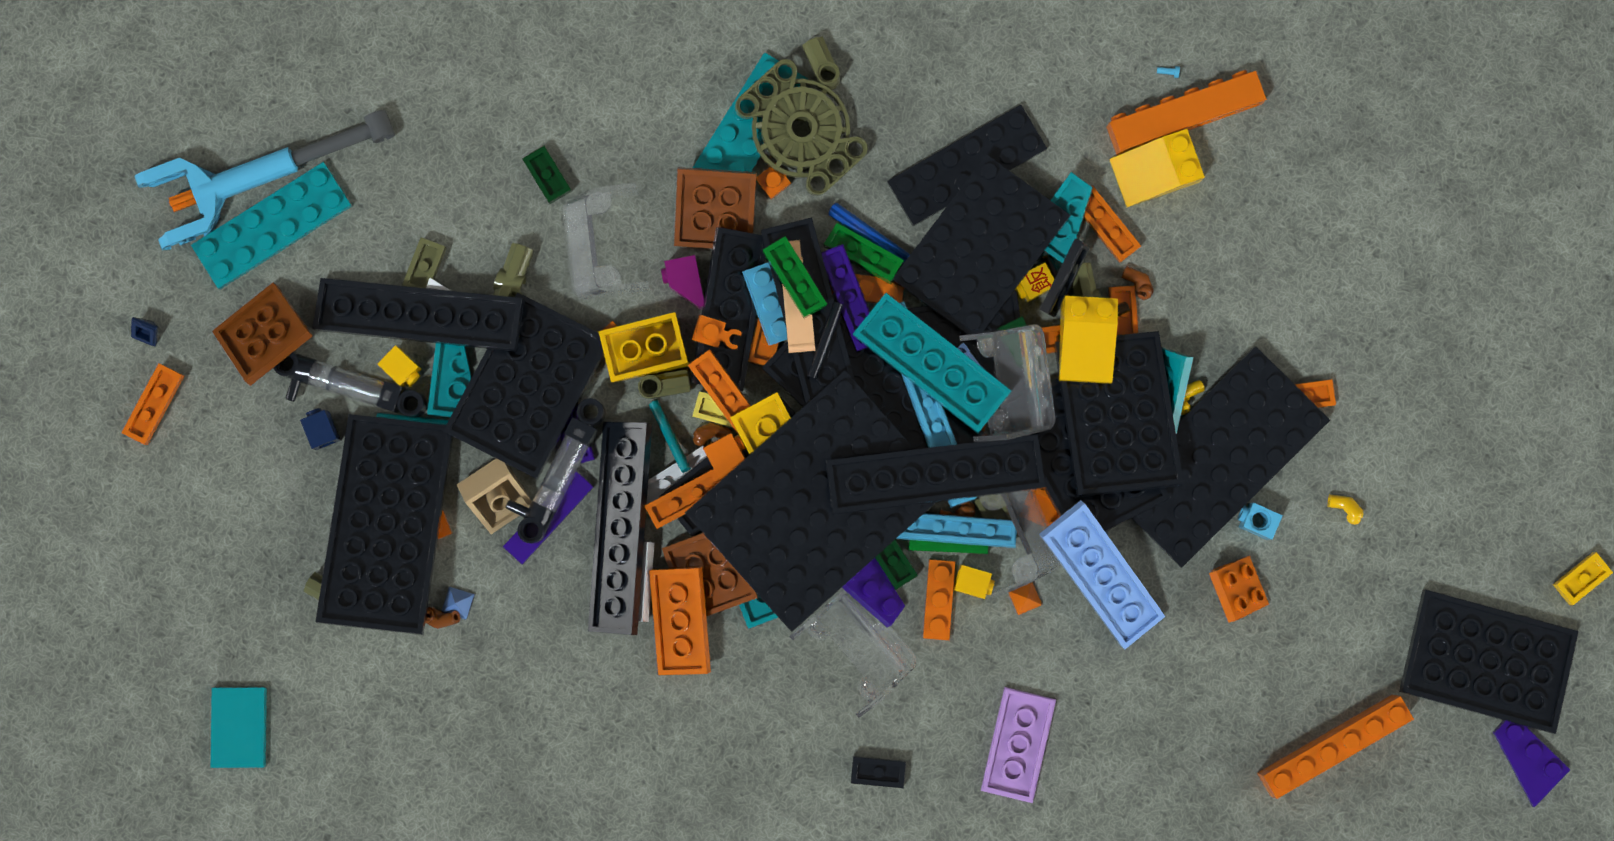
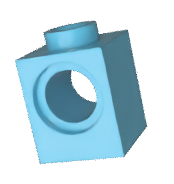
M1249 503L1247 507L1244 506L1240 510L1237 520L1241 521L1239 528L1263 539L1272 540L1283 515L1256 503ZM1256 513L1263 517V524L1259 528L1254 526L1252 518Z

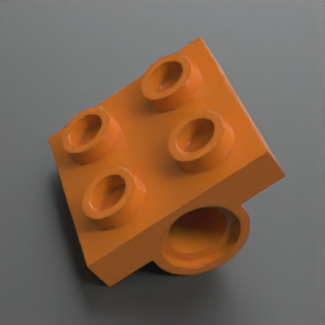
M1250 555L1215 568L1209 573L1228 623L1237 621L1269 605Z

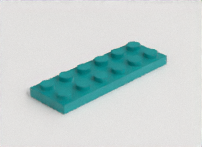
M764 52L693 168L753 171L761 158L753 141V118L743 119L739 117L735 111V104L747 89L779 62L777 59ZM782 65L778 68V74L781 78L788 79L792 76V69L787 65ZM797 72L796 79L808 80L807 77ZM767 82L761 83L759 85V92L763 96H770L773 93V86ZM794 84V87H800V84ZM747 99L741 101L740 109L742 112L748 114L754 111L755 107L752 101ZM758 117L756 123L762 122V117ZM756 129L757 138L761 146L764 144L761 129Z
M322 162L196 241L191 247L217 288L222 289L351 208L352 205L327 165Z
M887 293L884 294L853 333L854 337L977 433L981 431L1011 393L1009 388Z

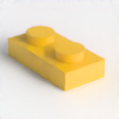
M1592 552L1556 581L1553 586L1569 605H1574L1613 572L1597 552Z

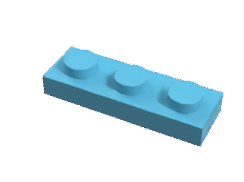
M769 262L742 271L768 346L787 340V331Z

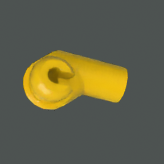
M1197 380L1187 384L1181 415H1185L1190 411L1191 405L1188 403L1190 397L1204 392L1202 381Z
M1328 495L1327 507L1343 509L1347 513L1346 518L1350 524L1356 525L1361 522L1363 509L1353 498Z

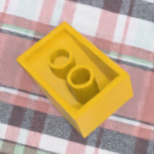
M1188 129L1161 137L1109 159L1126 208L1200 183L1205 178Z
M1064 297L1061 303L1059 381L1112 384L1118 326L1117 298Z
M675 312L598 331L611 383L688 367L689 361Z

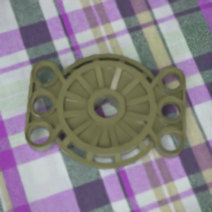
M783 59L777 62L738 98L735 104V111L743 119L753 118V141L757 152L764 162L775 171L786 176L796 178L807 177L805 186L808 193L813 196H821L863 159L868 150L867 143L860 137L849 138V116L845 105L838 95L817 81L796 79L797 67L795 63L791 60ZM782 65L789 66L792 69V76L788 79L781 78L778 74V68ZM767 82L773 86V93L770 96H763L759 92V85L761 83ZM794 84H800V87H794ZM806 85L815 86L821 89L822 91L820 92L816 89L806 87ZM826 93L836 101L838 106H835L832 100L826 96ZM746 99L752 101L755 107L754 111L748 114L740 109L741 101ZM840 111H842L845 120V127H842ZM762 117V122L756 123L757 118ZM793 121H808L809 135L806 137L795 135L792 131ZM756 129H761V136L764 142L761 146L757 138ZM841 134H845V138L840 139ZM852 142L859 143L862 146L861 155H851L848 151L849 144ZM767 149L770 155L777 160L776 164L768 159L763 152ZM837 159L843 163L844 168L841 173L836 174L830 170L829 164L832 160ZM784 164L791 168H797V171L790 172L780 168V166ZM809 168L808 173H802L803 169ZM821 177L824 180L825 186L821 191L812 189L810 185L812 178Z

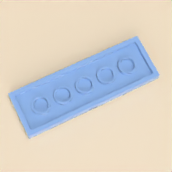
M1081 500L1039 534L1122 648H1128L1166 617L1086 504Z

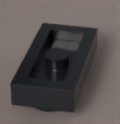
M853 756L851 783L904 788L906 761Z

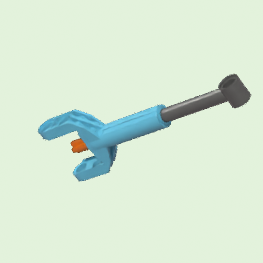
M379 110L364 117L365 124L294 151L287 147L218 174L207 171L181 158L136 174L134 177L140 188L156 187L186 175L191 190L170 197L169 204L174 212L197 204L200 214L204 215L202 219L165 232L158 239L161 249L170 250L173 245L178 243L183 245L196 240L195 237L204 234L206 236L214 231L226 198L298 172V165L371 138L373 143H380L385 141L384 138L387 140L393 138L395 133L386 110Z

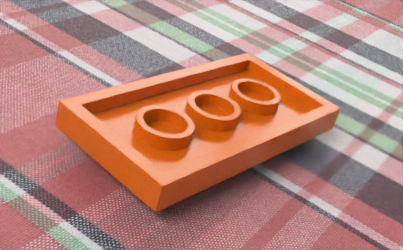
M702 567L649 570L658 675L710 673L711 666Z

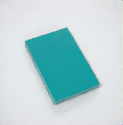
M267 687L212 688L210 768L266 767Z

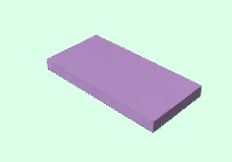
M1004 687L981 791L1033 803L1056 699Z

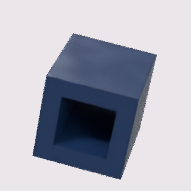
M317 408L307 412V417L300 420L311 449L319 450L341 441L329 411H322L321 408Z

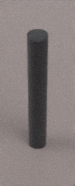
M833 302L807 377L814 380L818 378L844 306L838 302Z

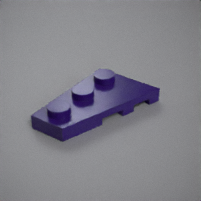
M875 558L842 587L886 627L894 623L905 607Z
M1503 721L1493 731L1531 806L1535 807L1570 769L1526 726Z

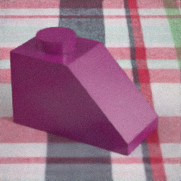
M695 255L664 261L665 268L661 269L663 283H669L670 290L700 310H703L704 297Z

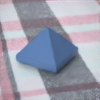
M449 587L442 612L457 611L460 618L467 619L475 594Z

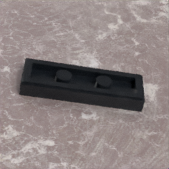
M1074 239L1040 308L1041 311L1052 317H1056L1061 303L1067 295L1090 249L1084 242Z

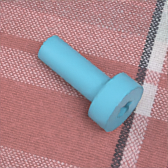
M1175 66V69L1157 67V73L1174 75V78H1179L1180 66Z

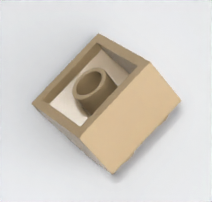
M498 459L491 461L457 484L465 503L490 534H493L520 516L506 509V504L509 500H513L529 508L532 502L508 464Z

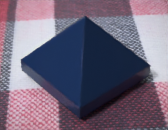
M133 317L131 319V337L155 347L157 344V325L154 321Z

